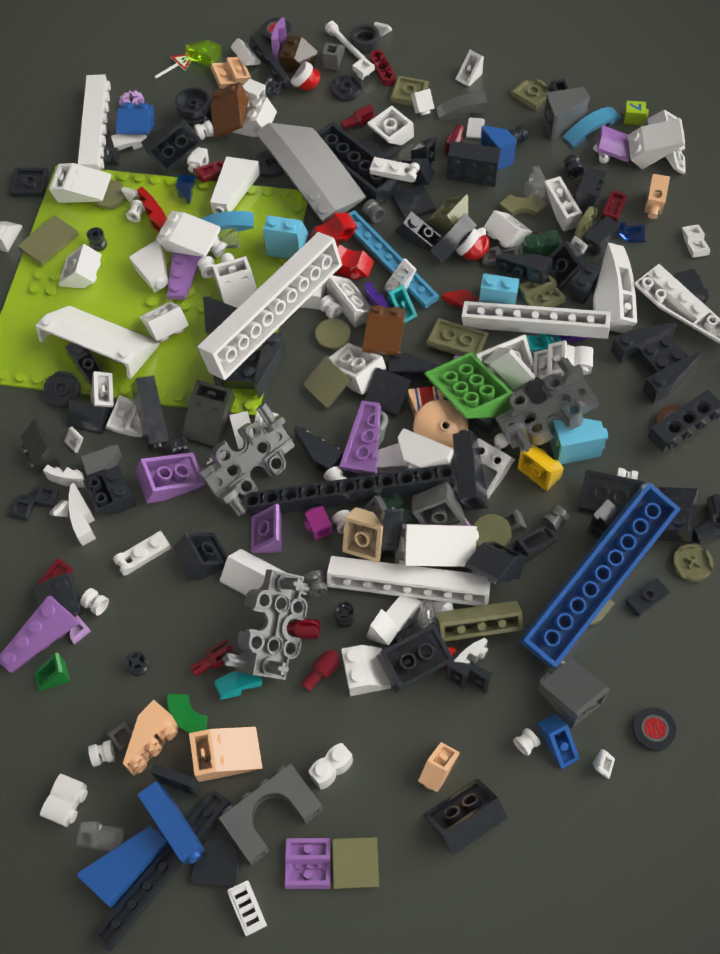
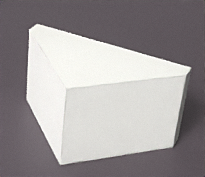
M469 50L456 80L470 86L482 75L484 57Z
M93 372L90 399L94 406H114L112 373Z
M381 609L370 625L366 638L389 645L399 631V627Z

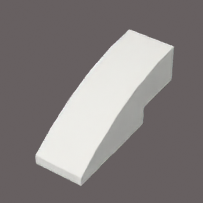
M72 483L69 490V514L75 534L81 545L84 546L96 539L89 526V523L95 519L76 485Z

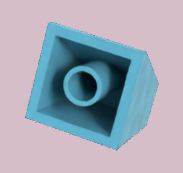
M267 215L263 227L267 256L290 259L306 244L308 238L307 229L301 220Z
M483 273L479 302L516 305L519 279Z
M584 418L583 423L573 430H568L560 420H553L548 424V429L553 437L549 443L555 460L561 464L601 457L602 451L605 449L606 439H608L607 429L603 428L601 421Z

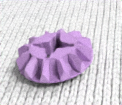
M129 90L128 93L124 92L120 96L119 104L121 106L125 102H131L130 99L133 98L132 104L138 105L139 103H144V97L142 93H138L136 90L134 92Z

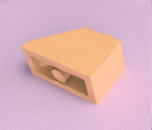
M441 742L427 760L418 782L424 784L426 788L438 792L460 752Z

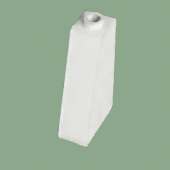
M226 157L210 201L213 213L233 211L260 175L258 161Z

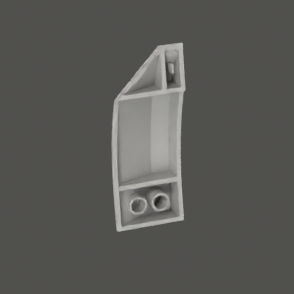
M267 123L255 132L322 224L330 220L334 213H346L366 198L335 154L313 128Z

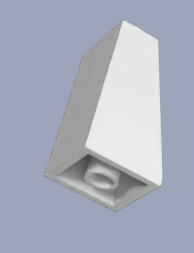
M402 524L399 548L395 554V563L405 566L465 567L466 562L476 551V542L479 539L477 526Z

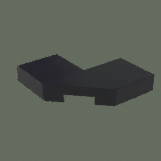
M40 485L28 494L16 497L8 515L10 518L29 521L35 505L53 509L60 492L56 488Z

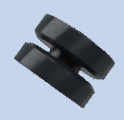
M198 87L182 90L175 99L179 120L184 118L192 129H194L196 124L201 125L205 121H212L211 100L206 90Z

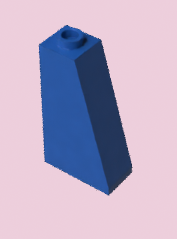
M155 781L140 792L138 796L180 861L184 864H192L201 857L200 853L204 851V848L168 790Z
M149 826L81 870L77 876L109 907L114 909L163 851L168 842L165 840L166 838L159 827L155 830Z

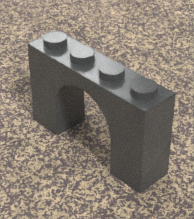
M292 764L280 767L275 772L276 775L260 782L257 786L258 789L252 793L244 794L238 804L234 807H227L221 813L222 816L219 817L251 866L270 852L253 825L254 813L262 802L271 798H281L288 801L305 824L323 811L321 803Z

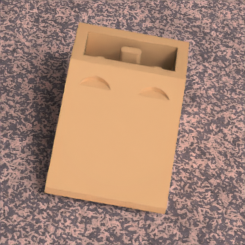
M155 700L138 715L123 761L124 766L133 776L141 773L146 768L147 762L161 752L162 746L167 741L172 740L179 729L172 715Z
M256 727L208 729L189 733L194 774L198 782L263 769Z

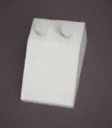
M677 118L646 125L630 133L628 141L631 160L643 170L684 146L682 120Z
M171 211L156 240L168 252L206 257L221 228L185 212Z
M347 343L329 357L352 379L347 387L362 395L368 391L376 367L387 371L382 356L375 353L362 352V348Z

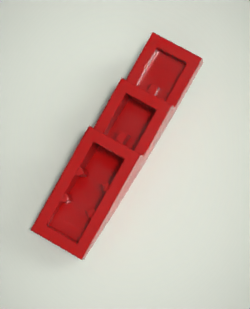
M140 187L137 190L140 201L143 202L151 227L159 233L167 217L153 196L143 187Z

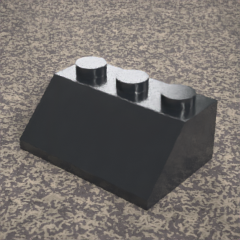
M476 779L424 814L443 845L452 855L463 850L464 847L479 839L483 834L508 818L499 798L479 779Z

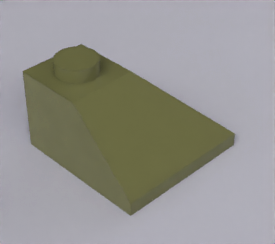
M465 194L446 199L426 221L441 231L446 232L464 213L468 215V195Z

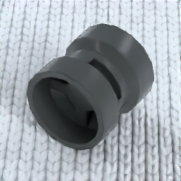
M374 199L368 200L362 208V211L369 216L373 223L381 221L386 214V211Z
M556 505L551 509V513L545 514L541 520L544 525L548 523L552 530L556 532L561 524H565L569 520V515L565 509Z
M314 570L305 574V581L310 588L308 592L310 597H319L328 592L327 585L324 583L325 574L323 571Z

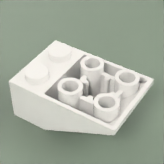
M258 98L249 101L243 128L232 133L257 137L255 133L267 123H272L277 111L268 98Z
M75 163L58 164L49 190L58 203L103 201L111 174Z

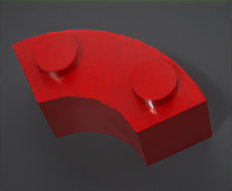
M334 213L332 218L326 223L314 227L308 240L317 232L333 237L337 245L342 240L346 242L358 226L349 213Z
M340 244L336 245L342 266L334 274L354 280L367 278L374 261L364 251H351Z

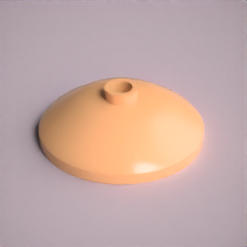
M440 399L423 405L417 412L413 423L414 433L453 448V451V434L459 433L461 430H468L467 418L450 401ZM443 423L447 424V429L443 428Z

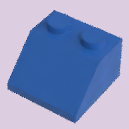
M125 102L118 108L116 134L148 135L155 125L153 105H148V103H139L137 105Z
M486 125L481 126L480 145L501 148L499 170L514 163L517 143L515 136L511 135L507 129Z

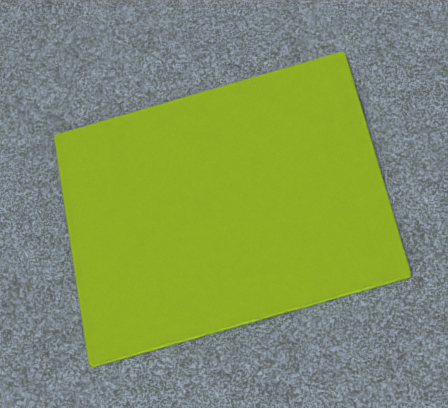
M58 165L55 166L30 235L54 215L76 229L79 235L43 266L23 253L0 314V385L44 391V384L49 376L58 371H66L73 374L79 380L81 385L80 394L91 396V386L66 354L65 346L72 342L53 334H49L43 342H40L35 325L46 314L72 306L153 339L139 316L171 301L181 307L189 326L185 327L183 332L173 333L169 335L167 340L160 342L158 348L131 379L127 377L126 366L123 363L90 350V352L105 373H112L114 400H117L119 395L134 400L131 385L135 378L154 375L160 404L188 409L190 396L197 380L215 384L214 376L209 373L197 347L209 336L205 331L203 297L207 296L223 302L215 278L202 277L201 270L199 269L197 275L193 278V284L186 300H168V285L154 293L134 269L129 258L156 241L159 234L151 227L146 212L143 211L141 213V220L138 223L128 220L126 213L130 211L131 203L128 202L126 197L124 203L113 210H108V208L101 209L95 202L58 203L49 190ZM101 170L111 174L110 180L120 182L125 188H132L137 191L140 187H143L160 205L167 218L171 211L185 212L199 219L215 214L212 212L210 201L218 181L202 183L199 179ZM252 185L233 211L253 212L254 228L239 232L235 228H231L218 233L219 241H224L228 244L222 255L224 253H231L234 259L247 257L257 289L289 260L267 256L263 232L267 215L301 220L304 223L308 206L307 201L295 189ZM94 227L101 228L107 241V247L103 251L98 252L101 254V265L96 272L97 279L94 284H90L85 289L59 286L58 282L66 257L83 244L90 247L86 236L88 230ZM163 248L169 279L173 252H168ZM209 250L206 256L212 257L215 265L220 264L221 256L216 258L213 252ZM262 344L255 351H261ZM229 388L232 389L236 397L230 414L248 411L249 416L256 417L258 412L256 409L261 405L264 393L261 398H257L255 389Z

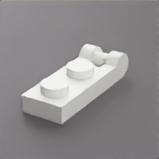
M374 157L370 167V174L414 182L420 167L417 163L407 164Z
M159 531L129 550L118 553L114 556L113 560L116 565L120 566L122 575H128L170 550L171 545L163 533ZM132 559L131 563H127L126 561Z

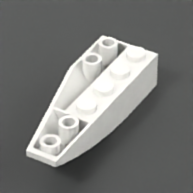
M607 243L593 295V311L611 312L609 330L619 333L630 331L637 323L635 286L631 265L624 246Z
M660 264L634 283L661 310L720 344V318Z

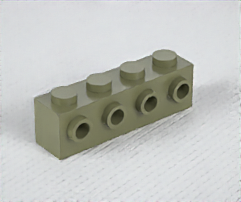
M517 601L436 612L438 631L444 642L523 630L522 610Z

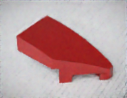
M467 290L444 293L440 297L451 306L456 304L462 310L464 301H479L478 297Z

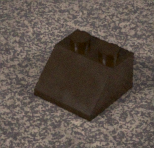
M286 35L279 56L280 65L285 72L296 73L304 61L314 67L318 51L302 37Z

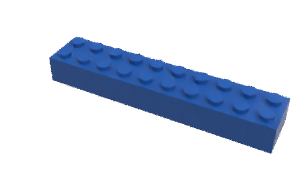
M650 482L642 485L518 639V642L546 666L556 668L681 508Z

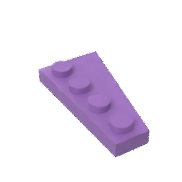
M173 252L167 292L168 300H186L193 284V278L199 270L197 263L202 256Z
M361 401L339 466L341 470L370 475L377 474L381 414L379 403Z
M48 596L0 654V664L10 673L16 672L32 660L35 655L48 648L51 643L64 636L67 631L76 627L81 622L52 596Z

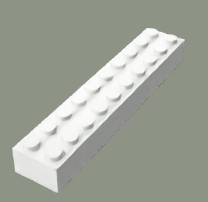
M317 232L197 346L209 373L226 380L342 266L333 237Z

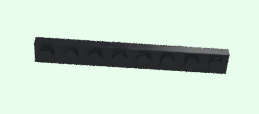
M215 789L211 791L187 820L199 842L216 824L219 817L222 816L221 813L231 805V802ZM169 843L92 935L107 951L111 952L183 864Z

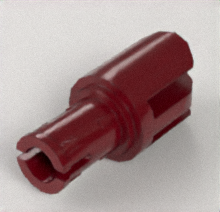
M373 105L364 106L354 111L353 115L349 118L341 120L340 123H342L343 130L345 131L355 125L360 127L375 118Z
M456 125L454 131L447 136L444 144V153L447 157L452 141L463 142L462 134L465 129L462 125Z
M304 619L288 622L287 633L293 634V636L300 639L317 640L320 634L321 621L318 619Z
M227 638L207 650L204 658L190 665L196 677L211 667L217 669L224 664L221 658L233 650L231 645L224 647L229 642Z
M327 650L312 664V672L301 682L309 692L312 691L322 678L328 679L338 668L340 659L337 652Z

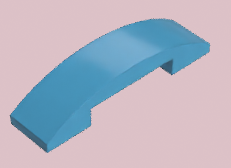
M612 107L601 108L577 122L566 132L563 139L574 148L586 141L587 135L601 128L602 125L608 124L611 126L621 120L622 116Z
M227 211L201 218L204 221L219 226L221 228L220 231L235 228L239 232L254 228L253 212Z

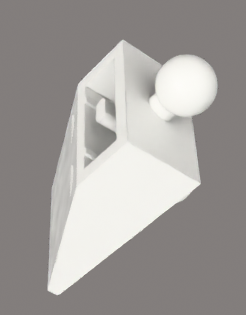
M224 253L221 256V263L212 266L214 278L223 303L238 308L257 290L246 256L234 259L231 253Z
M503 433L495 436L494 447L478 438L479 452H481L482 448L485 449V452L480 454L488 499L503 480L515 460L500 451L501 448H505L509 444ZM497 457L501 458V462L499 464L495 463V461H497ZM455 477L456 484L452 489L458 493L457 477Z

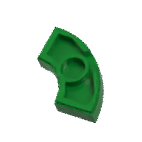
M168 694L167 702L170 714L185 733L189 734L207 730L208 717L198 714L192 709L189 695Z

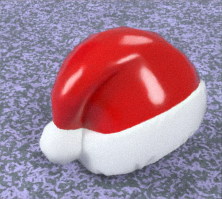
M304 61L290 82L295 87L304 91H310L318 86L320 73L310 63Z
M474 228L455 251L466 260L475 261L484 257L489 249V239L486 236V230L484 228H479L478 230Z

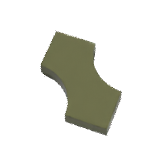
M510 194L499 204V208L512 216L519 213H529L536 216L546 207L547 202L535 194L525 198L515 197Z

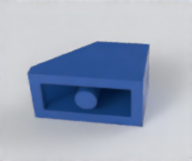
M557 714L537 723L544 743L561 769L580 760L568 724Z

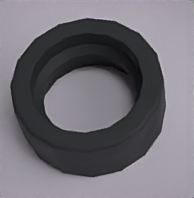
M369 24L358 25L351 31V44L360 53H371L379 47V30ZM362 36H368L373 38L369 41L358 40V38Z

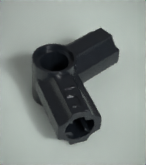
M714 494L706 499L710 519L693 527L692 538L699 545L716 536H720V524H718L720 523V494Z

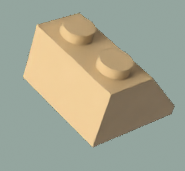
M355 507L345 516L342 552L379 563L383 525L373 512Z

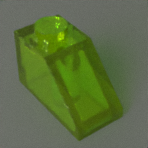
M210 40L185 45L187 59L210 68L211 63H218L222 57L221 45Z

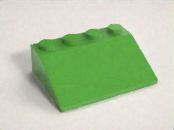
M472 352L425 372V376L465 418L498 417L507 412L511 407L510 397L513 392Z

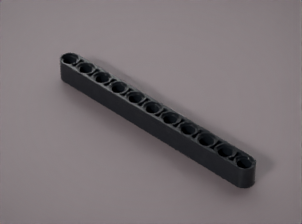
M444 464L250 492L245 495L243 502L250 516H254L274 504L279 505L281 513L320 506L330 507L365 502L378 495L382 499L414 495L445 482L453 488L456 484L453 467Z

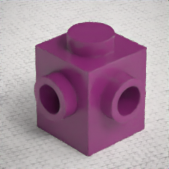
M323 506L313 507L305 513L306 520L303 521L307 532L311 531L315 541L333 534L332 524Z

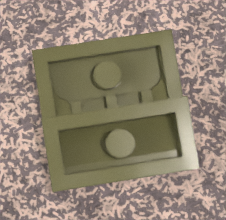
M551 276L548 277L543 285L529 280L519 284L518 291L527 306L554 307L566 302V296L557 288L556 281Z
M325 356L303 384L324 406L329 408L352 379L328 356Z
M377 837L333 838L334 889L379 887Z

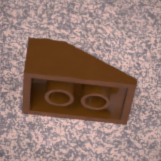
M240 82L229 84L223 89H217L212 94L210 105L215 138L243 128L250 96Z
M380 305L370 306L362 352L399 356L405 329L406 309L399 307L388 308Z

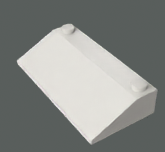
M72 306L46 314L35 325L40 342H43L49 334H53L121 362L126 366L129 379L136 374L160 345V342Z

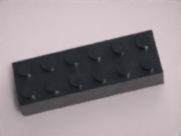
M331 122L317 132L368 200L374 199L379 205L401 188V180L370 174V167L374 157H379L335 123Z

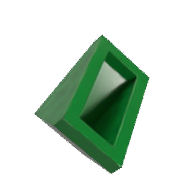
M54 653L34 672L38 691L70 682L66 662L59 653Z

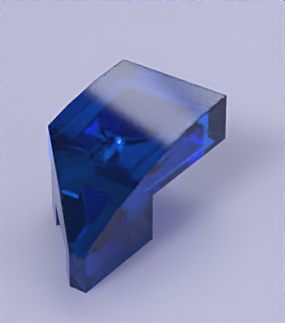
M178 175L176 182L178 196L180 198L183 197L186 203L190 204L193 198L192 190L196 182L195 175Z
M627 222L618 223L620 224L618 235L630 243L646 242L645 224L627 226Z

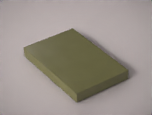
M54 215L22 241L18 248L43 266L73 241L79 233Z
M438 318L427 339L426 346L459 356L470 352L475 355L482 352L489 333Z

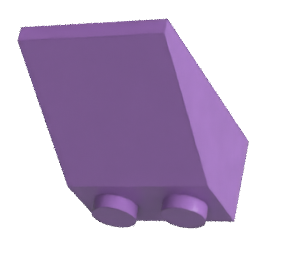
M193 452L141 459L135 470L146 503L166 501L205 486V482L198 474L200 468Z

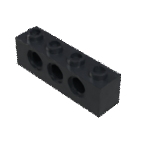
M706 390L652 426L648 438L662 453L668 449L673 450L681 440L689 439L693 432L702 430L709 421H715L720 417V401L709 390Z

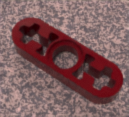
M381 50L372 51L370 53V62L375 65V72L382 85H394L395 73L385 54Z

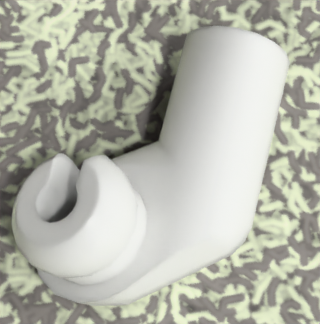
M596 143L593 150L599 154V161L607 163L610 155L597 151Z

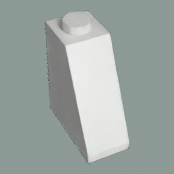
M157 240L129 257L134 269L154 293L169 284L164 250Z

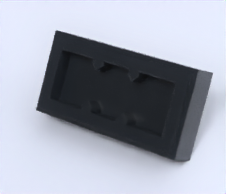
M655 578L627 598L625 602L640 617L669 596L671 592L658 578Z

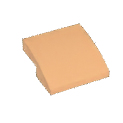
M227 57L226 63H211V70L220 89L237 82L244 84L251 79L246 65L242 63L239 57Z

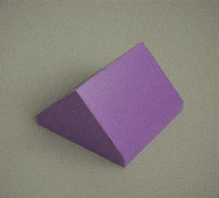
M274 504L251 517V553L281 552V512L278 504Z

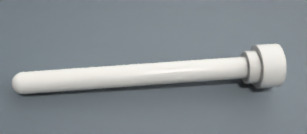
M334 21L327 23L325 31L329 35L336 36L358 60L364 57L339 32L338 25Z

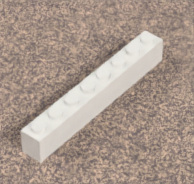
M105 74L86 76L78 165L99 171L104 169L102 158L104 157V146H106L104 135L107 134V127L105 123H108L106 112H109L107 101H110L108 91L111 90L110 81H107Z
M464 301L462 321L463 326L476 329L608 339L611 312Z
M331 556L327 572V587L474 606L488 605L490 582L488 578L473 573L385 562L378 563Z

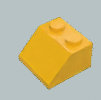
M532 445V448L529 449L530 451L520 452L518 469L545 491H548L561 478L564 467H562L559 461L553 460L542 448Z

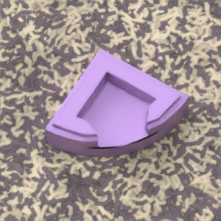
M78 615L75 618L81 623L71 628L69 633L74 644L91 632Z

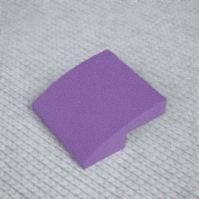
M281 18L278 21L271 37L273 56L279 64V56L287 35L285 18Z
M602 125L599 131L600 138L597 142V151L628 162L630 158L628 135Z
M286 838L285 889H331V838Z

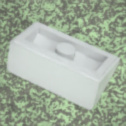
M237 38L231 45L232 50L244 65L261 64L260 59H258L248 44Z

